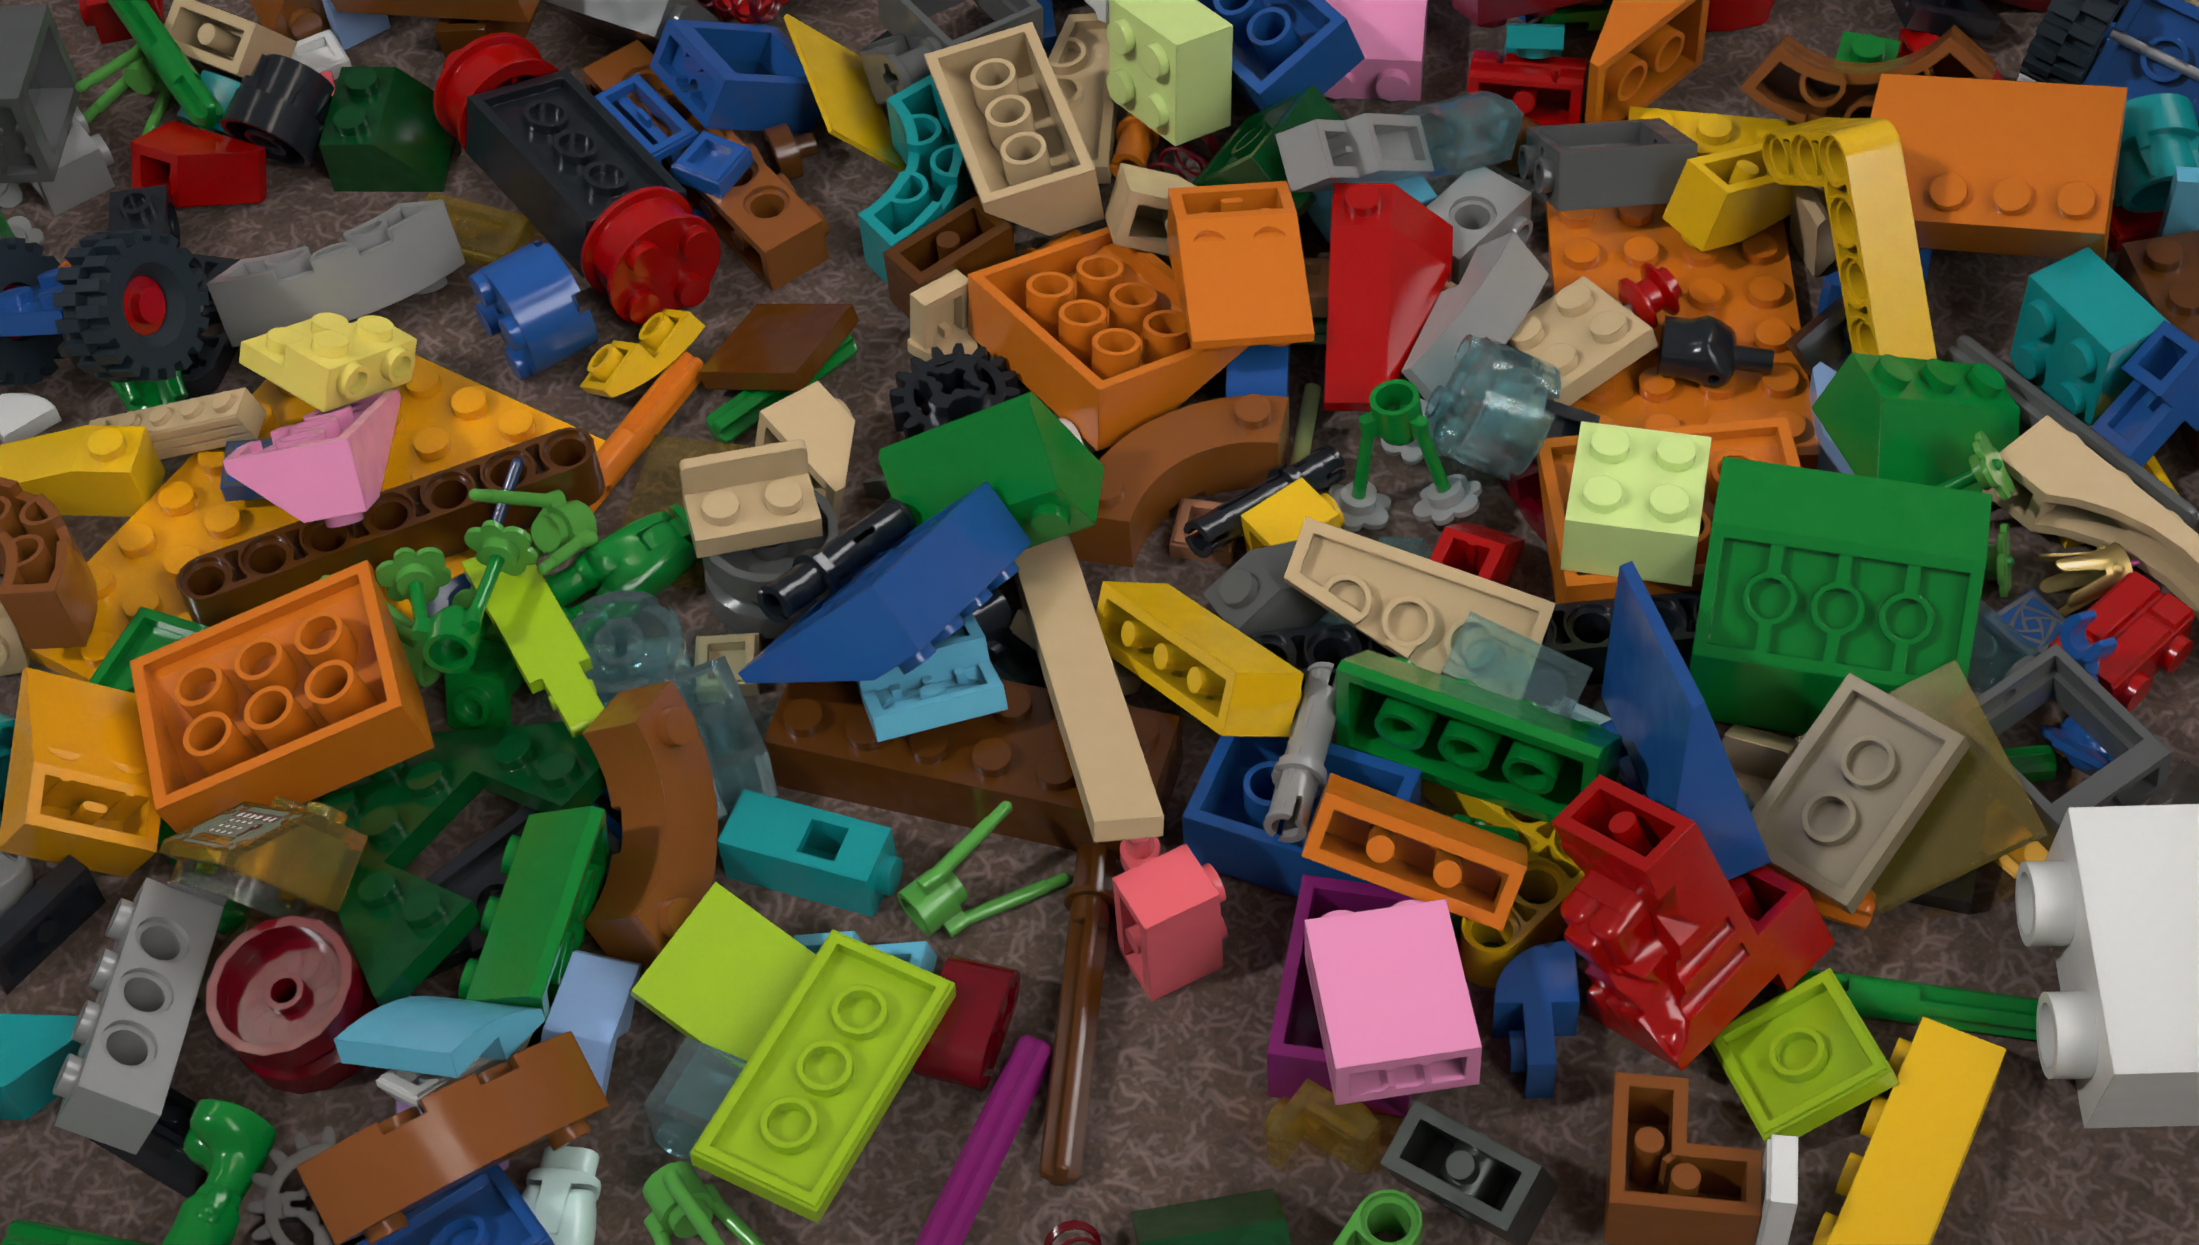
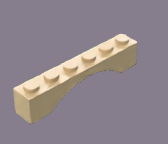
M2048 415L1999 452L2005 469L2011 477L2015 492L2011 494V498L2005 501L2001 499L1996 488L1990 490L1983 489L1982 493L1992 494V501L2031 532L2063 536L2096 547L2101 544L2119 543L2126 551L2130 561L2139 559L2140 564L2137 567L2164 584L2179 600L2192 608L2193 614L2199 621V534L2185 524L2178 514L2162 506L2134 484L2127 474L2115 469L2087 447L2076 434L2067 431Z

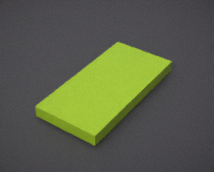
M832 929L690 1151L692 1165L819 1224L956 997L955 983Z

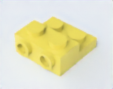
M325 312L318 313L311 319L287 327L273 328L266 334L242 341L239 363L325 413L411 382L415 366L417 339L398 329L390 320L381 316H362L357 321L348 323V320L339 314Z

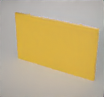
M786 14L783 18L828 132L896 171H905L906 164L893 148L890 125L881 104H876L860 56L791 15Z

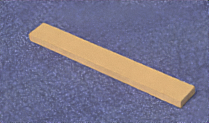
M1068 534L1025 549L1014 560L1020 569L1013 577L1022 607L1026 613L1028 627L1093 841L1098 843L1163 836L1164 814L1070 535Z

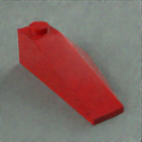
M1333 183L1324 411L1370 412L1369 397L1371 391L1385 381L1393 379L1402 380L1404 374L1401 371L1440 292L1447 289L1452 279L1453 226L1394 183Z

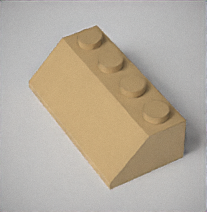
M1033 22L924 54L930 75L984 212L1048 236L1105 219L1095 167Z

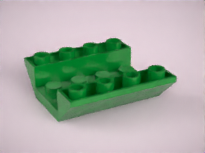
M1723 456L1689 670L1708 707L1712 720L1806 735L1846 676L1851 673L1949 727V717L1953 709L1965 697L1987 560L1992 494Z

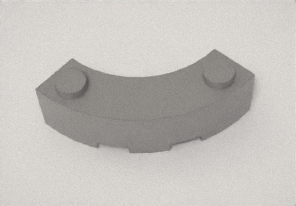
M432 200L396 204L379 216L343 233L345 242L326 246L312 255L309 247L303 246L276 254L245 258L236 262L207 283L231 346H241L242 341L266 334L273 328L287 327L311 319L318 313L331 312L351 321L399 302L413 294H427L443 288L448 283L446 276L466 263L444 201Z

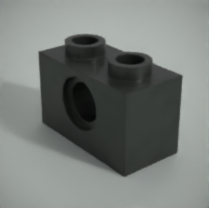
M1414 1100L1380 1162L1399 1183L1514 1245L1528 1244L1559 1187L1543 1166L1417 1100Z

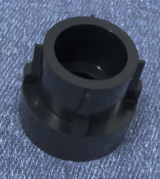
M262 54L251 75L244 76L220 124L232 138L265 147L266 158L290 167L308 168L319 148L325 120L333 98L334 87L323 75L299 61L278 54H268L267 56Z

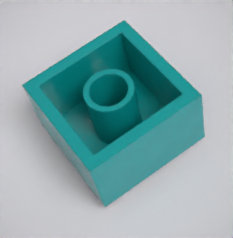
M2086 247L2029 275L2009 358L2021 376L2025 379H2031L2050 398L2087 426H2091L2133 381L2121 367L2166 319L2095 252Z

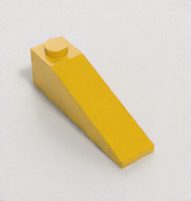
M1763 142L1687 159L1662 218L1681 234L1682 239L1688 245L1704 252L1739 243L1790 215L1792 185H1780L1775 183L1769 176L1763 160Z
M85 425L0 445V477L18 481L22 490L35 496L42 493L54 504L61 515L132 517L161 487L166 472L161 460H159L157 451H155L146 426Z

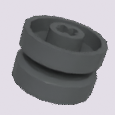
M814 490L822 518L823 536L702 557L705 567L707 602L717 620L736 633H759L761 640L776 639L819 601L814 599L790 616V619L786 622L776 623L763 613L757 600V593L761 590L760 588L790 570L794 559L807 549L818 550L839 535L838 516L827 498Z

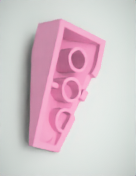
M399 388L380 392L325 413L317 409L304 415V422L293 426L279 427L270 432L272 445L263 449L261 440L250 441L234 450L223 460L225 472L303 523L325 520L326 527L335 528L359 522L364 519L363 512H367L380 497L401 403Z

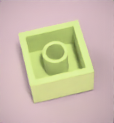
M1109 0V24L1106 30L1109 42V74L1107 76L1109 98L1174 146L1231 126L1233 25L1197 0Z
M1581 421L1564 523L1560 570L1618 577L1619 567L1633 561L1641 579L1644 581L1691 587L1712 437Z

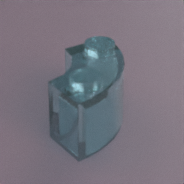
M1474 91L1413 107L1401 115L1420 116L1435 171L1423 175L1425 180L1429 181L1511 160L1524 113L1518 109L1512 100L1489 91Z

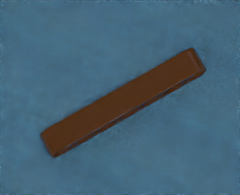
M568 427L558 429L380 492V497L367 512H363L364 519L354 524L328 528L326 527L325 520L307 523L298 521L198 556L187 562L180 569L176 578L177 589L192 622L211 627L316 582L323 575H332L362 561L368 560L375 572L377 566L382 562L393 560L395 551L400 548L408 547L417 552L425 547H434L440 549L445 558L471 549L464 541L467 530L472 527L481 528L483 522L492 519L496 507L495 503L471 500L469 498V491L474 488L502 490L511 461L515 457H520L524 461L515 491L545 494L558 489L563 491L566 501L579 500L587 506L596 503L604 493L605 481L594 440L588 432L580 428ZM510 505L503 523L504 528L508 526H516L524 530L531 528L542 507Z

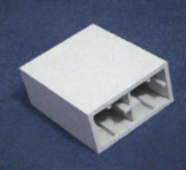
M2199 804L2069 807L2045 861L2021 862L2016 877L2015 903L2021 939L2027 947L2053 946L2060 991L2042 992L2037 1005L2036 1036L2042 1070L2048 1079H2075L2084 1128L2199 1126Z

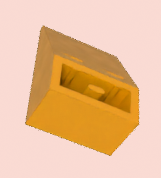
M25 667L22 670L0 827V851L58 864L68 855H71L91 871L119 877H129L157 852L161 818L154 807L135 693Z

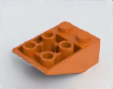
M1275 181L1168 188L1167 251L1191 349L1224 351L1238 346L1270 345L1284 347L1292 343L1314 341L1315 333L1298 217L1288 182Z

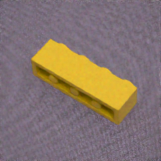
M1102 582L1096 615L1110 657L1221 736L1290 737L1295 711L1301 701V685L1304 673L1169 584Z
M1922 1017L1912 1042L1899 1037L1889 1065L1900 1084L1892 1088L1888 1099L1880 1095L1873 1098L1860 1135L1870 1138L1871 1141L1864 1157L1853 1152L1849 1154L1835 1193L1846 1197L1839 1216L1827 1211L1824 1213L1812 1245H1931L1996 1084L2006 1048L1926 1017Z

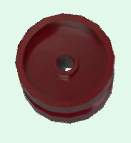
M295 915L265 920L237 936L218 957L206 985V1014L216 1035L231 1051L239 1056L240 1061L254 1075L271 1088L296 1094L329 1089L357 1072L361 1067L360 1065L341 1063L334 1038L362 1016L380 1007L371 992L353 950L341 935L320 920Z

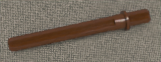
M1095 842L1093 845H1082L1078 849L1073 888L1069 889L1064 897V906L1070 914L1039 1163L1040 1177L1048 1180L1054 1186L1075 1184L1080 1179L1109 920L1110 916L1115 914L1112 878L1115 875L1116 853L1108 849L1106 843Z

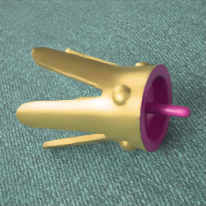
M2117 542L2109 545L2101 544L2097 547V550L2091 552L2039 554L2040 560L2056 562V567L2063 572L2042 580L2039 588L2046 593L2080 588L2070 594L2067 599V605L2058 610L2061 614L2067 616L2105 595L2128 573H2133L2132 567L2139 565L2140 560L2134 559L2130 561L2124 548Z

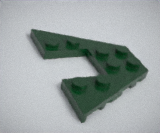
M564 722L431 733L435 748L328 793L323 797L319 805L299 824L367 983L379 1006L408 997L482 920V916L472 900L404 871V869L483 789L542 813L591 806L607 789V784L600 764L583 734L573 738Z

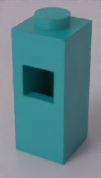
M746 789L742 790L717 841L727 878L870 917L875 916L884 895L892 896L895 893L902 875L903 860L896 854L892 828Z

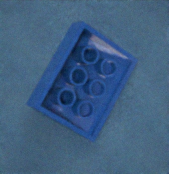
M985 481L840 581L839 588L835 593L825 600H819L738 674L746 684L874 681L897 666L905 675L929 659L936 652L935 645L951 636L965 624L962 618L987 602L993 596L991 593L993 589L1003 584L1019 571L1020 568L1014 560L1032 541L990 484Z
M1633 561L1625 563L1619 567L1601 692L1612 720L1602 723L1600 726L1604 727L1607 731L1623 736L1619 769L1627 787L1695 821L1727 880L1733 879L1771 863V860L1708 707Z

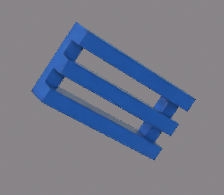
M638 73L594 96L661 165V160L666 157L672 163L676 162L682 155L681 149L684 147L688 148L699 136L698 132ZM632 93L674 135L667 137L651 121V117L641 107H637L626 95ZM611 103H613L654 144V146Z

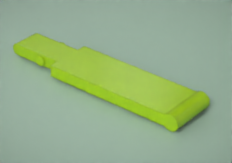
M472 557L462 561L461 565L476 593L487 566L478 562L476 557ZM536 564L527 565L524 573L521 575H509L500 572L485 608L488 616L532 694L545 689L549 695L548 700L553 711H558L571 736L575 738L582 735L604 709L602 702L596 694L597 690L592 679H588L584 673L594 669L588 652L545 579L538 573Z

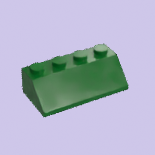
M1370 650L1341 659L1336 669V744L1422 770L1421 779L1552 824L1551 822L1599 774L1613 781H1616L1618 776L1623 736L1607 731L1604 727L1594 722L1577 721L1544 710L1534 702L1523 699L1515 700L1482 689L1469 680L1450 678L1417 667L1407 659L1400 657L1390 658Z

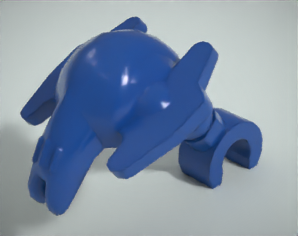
M2094 610L2070 615L2063 622L2060 629L2062 648L2098 682L2096 674L2099 673V660L2108 658L2113 654L2118 642L2114 637L2097 641L2093 645L2087 641L2086 628L2098 616ZM2070 716L2060 724V729L2047 724H2040L2039 733L2050 740L2052 746L2062 751L2069 763L2083 773L2093 775L2115 760Z

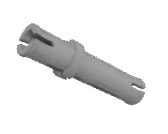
M1317 662L1308 667L1305 674L1301 701L1297 708L1285 754L1279 758L1278 762L1276 761L1271 775L1275 790L1263 825L1267 834L1273 837L1277 832L1280 819H1284L1285 821L1278 840L1281 842L1295 843L1305 839L1309 829L1308 822L1314 800L1324 790L1328 779L1324 763L1336 723V673L1332 686L1328 685L1334 666L1330 662Z

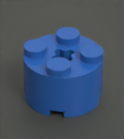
M538 239L478 269L476 273L469 276L471 287L480 301L479 304L474 306L478 319L490 337L498 333L501 335L508 347L504 349V355L510 368L519 380H523L530 375L534 376L597 343V329L590 310L581 314L578 313L580 308L575 295L580 293L581 290L562 258L548 242L542 244L541 239Z

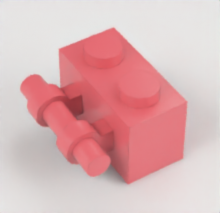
M1157 837L1122 840L1120 843V860L1125 872L1112 878L1119 952L1152 1002L1223 967L1222 940L1228 937V931L1221 915L1220 903L1226 901V892L1214 867L1210 863L1201 866L1186 843L1161 855V845Z

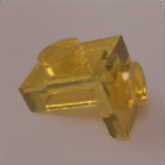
M1308 1078L1292 1099L1283 1096L1278 1100L1270 1111L1264 1125V1133L1267 1135L1268 1163L1279 1170L1283 1168L1303 1140L1362 1175L1365 1174L1379 1155L1380 1121L1374 1118L1372 1112L1362 1102L1335 1106L1333 1093Z

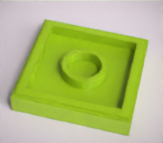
M715 882L633 987L630 996L740 1075L816 954Z
M1831 968L1732 1020L1710 1043L1765 1144L1767 1139H1771L1772 1134L1796 1136L1799 1138L1900 1084Z

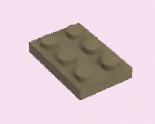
M1849 673L1751 811L1771 860V863L1767 865L1853 915L1969 749L1970 745L1966 737Z

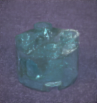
M1468 334L1463 338L1454 358L1455 369L1446 387L1439 385L1432 392L1426 406L1425 417L1428 421L1435 423L1432 441L1439 454L1508 481L1511 480L1510 473L1519 476L1528 468L1538 454L1551 428L1555 414L1544 410L1548 395L1559 399L1561 390L1560 371L1549 362L1492 338H1479Z
M624 590L594 596L581 605L583 613L577 616L570 624L591 658L594 669L584 673L588 679H592L597 690L596 694L604 708L620 691L672 680L686 705H688L693 692L694 674L679 617L670 606L669 612L665 607L659 605L657 597L643 591Z

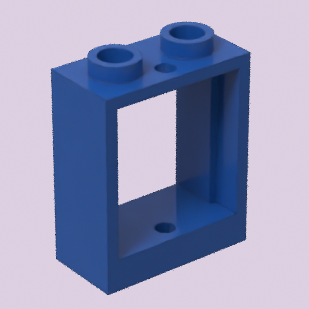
M680 19L667 20L649 67L706 129L762 131L786 123L791 132L809 133L814 130L821 112L796 48L775 26Z

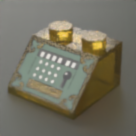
M275 796L272 805L244 801L163 840L159 853L269 899L339 912L368 836L344 826L348 815L337 809L309 801L308 806H305L296 801Z

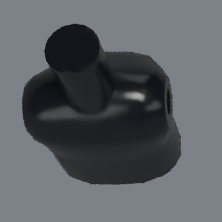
M1665 315L1659 346L1658 375L1687 379L1704 386L1717 388L1729 383L1735 370L1771 374L1774 350L1737 345L1734 330L1721 320L1709 315L1693 319Z

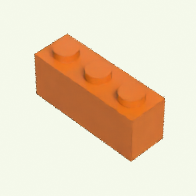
M1330 773L1306 835L1301 855L1304 858L1423 902L1446 899L1449 912L1503 931L1528 867L1527 846L1333 773Z

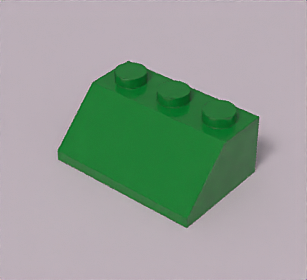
M1851 353L1811 407L1854 474L1859 476L1936 486L1971 469L1969 456L1975 454L1972 443L1975 441V433L1983 431L1993 448H1996L1998 452H2001L2019 437L2020 408L2005 388L2006 383L2002 375L1991 366L1983 363L1969 364L1941 361L1939 359L1904 358L1889 354ZM1976 482L1961 490L1982 493L1983 488Z
M1032 391L880 449L878 460L891 498L900 500L909 508L914 518V528L985 481L990 484L1032 541L1026 549L1096 525L1105 466Z
M585 806L530 814L528 816L522 836L512 835L504 852L501 873L508 875L502 895L500 898L491 896L486 904L480 926V935L487 938L480 959L469 958L461 977L458 997L461 999L541 1008L545 1021L532 1034L530 1040L541 1041L543 1027L571 955L575 950L581 951L587 932L583 923L596 905L610 862L605 809Z

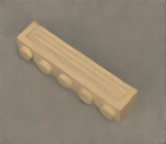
M244 387L90 420L89 425L146 426L159 460L225 447L227 441L258 439L266 410L249 390Z

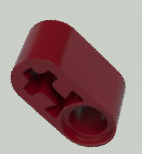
M950 955L943 966L940 977L955 983L956 997L913 1066L914 1073L923 1077L985 1090L991 1076L985 1075L986 1069L994 1070L1018 1002L1020 972L1017 969Z

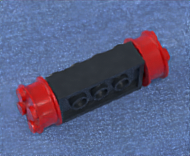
M508 32L482 36L447 56L443 64V71L436 83L433 97L434 112L440 125L449 134L459 139L461 146L471 159L583 278L585 277L586 281L597 292L608 296L611 307L622 319L629 323L644 325L650 317L658 312H662L663 309L680 310L684 307L697 306L704 301L709 293L710 282L715 275L720 260L721 246L716 230L705 219L693 215L692 209L686 200L687 190L567 69L559 71L551 63L542 59L537 48L528 39Z

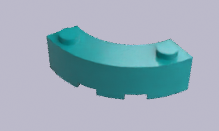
M931 75L886 99L893 148L907 166L905 171L899 173L891 187L876 202L858 213L865 263L887 284L883 252L970 199L969 172Z

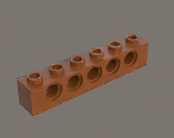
M638 39L582 68L586 89L593 96L638 73L699 135L704 130L751 148L753 164L722 199L689 186L681 185L687 190L686 200L690 207L703 210L708 217L709 224L716 230L718 237L771 291L776 290L829 259L825 237L829 234V226L820 209L814 204L808 206L797 196L789 179L782 173L776 175L765 164L760 152L752 143L744 144L734 134L733 130L706 129L649 67L654 55ZM632 93L626 95L637 107H641L651 117V121L667 137L674 135ZM611 103L654 146V144L613 103ZM687 147L681 149V154L684 153ZM666 157L661 160L662 166L673 176L671 166L674 163Z

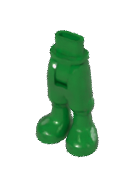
M674 503L668 507V513L664 510L657 511L632 521L585 549L569 567L552 575L542 576L585 647L587 640L610 620L619 621L639 611L644 603L674 583L695 563H699L703 559L696 556L685 508ZM597 590L591 598L574 607L566 608V606L585 593Z
M201 1099L196 1103L190 1118V1128L183 1143L184 1152L192 1162L207 1171L208 1176L205 1183L198 1188L195 1194L188 1197L182 1203L171 1229L160 1245H231L240 1223L239 1209L241 1202L253 1184L252 1178L254 1174L261 1173L270 1157L269 1152L273 1149L277 1138L276 1130L267 1120L252 1110L223 1100Z

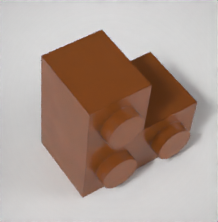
M1615 1072L1609 1112L1603 1244L1755 1245L1761 1220L1762 1150L1687 1143L1689 1078Z

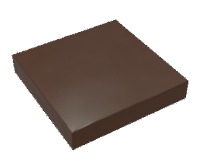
M756 304L698 373L705 388L711 390L799 391L808 385L859 322L853 304Z

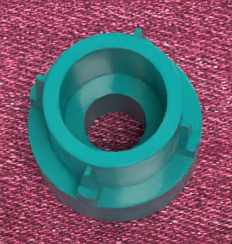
M2174 93L2145 95L2126 102L2114 192L2116 207L2122 205L2125 210L2133 213L2163 211L2176 166L2199 168V126L2194 107L2189 98Z

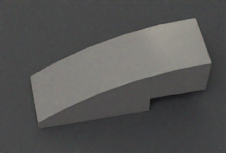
M1363 113L1347 120L1314 119L1275 134L1290 192L1333 190V183H1385L1435 172L1420 116Z
M1514 231L1478 246L1459 285L1440 292L1401 371L1418 388L1422 397L1432 404L1435 412H1446L1495 359L1527 315L1549 276V273Z

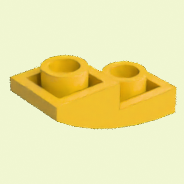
M663 309L662 312H658L650 317L639 332V339L641 340L639 343L613 340L611 344H606L600 348L591 358L587 367L589 374L579 387L587 394L610 398L629 392L667 368L694 342L706 326L690 311Z

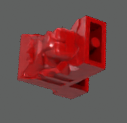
M1600 774L1551 822L1562 840L1560 843L1562 849L1585 874L1564 899L1560 907V913L1568 925L1564 932V938L1577 953L1588 961L1585 973L1593 982L1587 990V1003L1584 1009L1597 1022L1680 1071H1683L1769 982L1789 991L1835 944L1806 887L1764 866L1727 880L1695 821Z

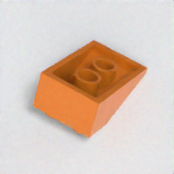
M1613 0L1590 60L1585 123L1628 120L1630 106L1646 108L1699 67L1703 59L1710 0Z

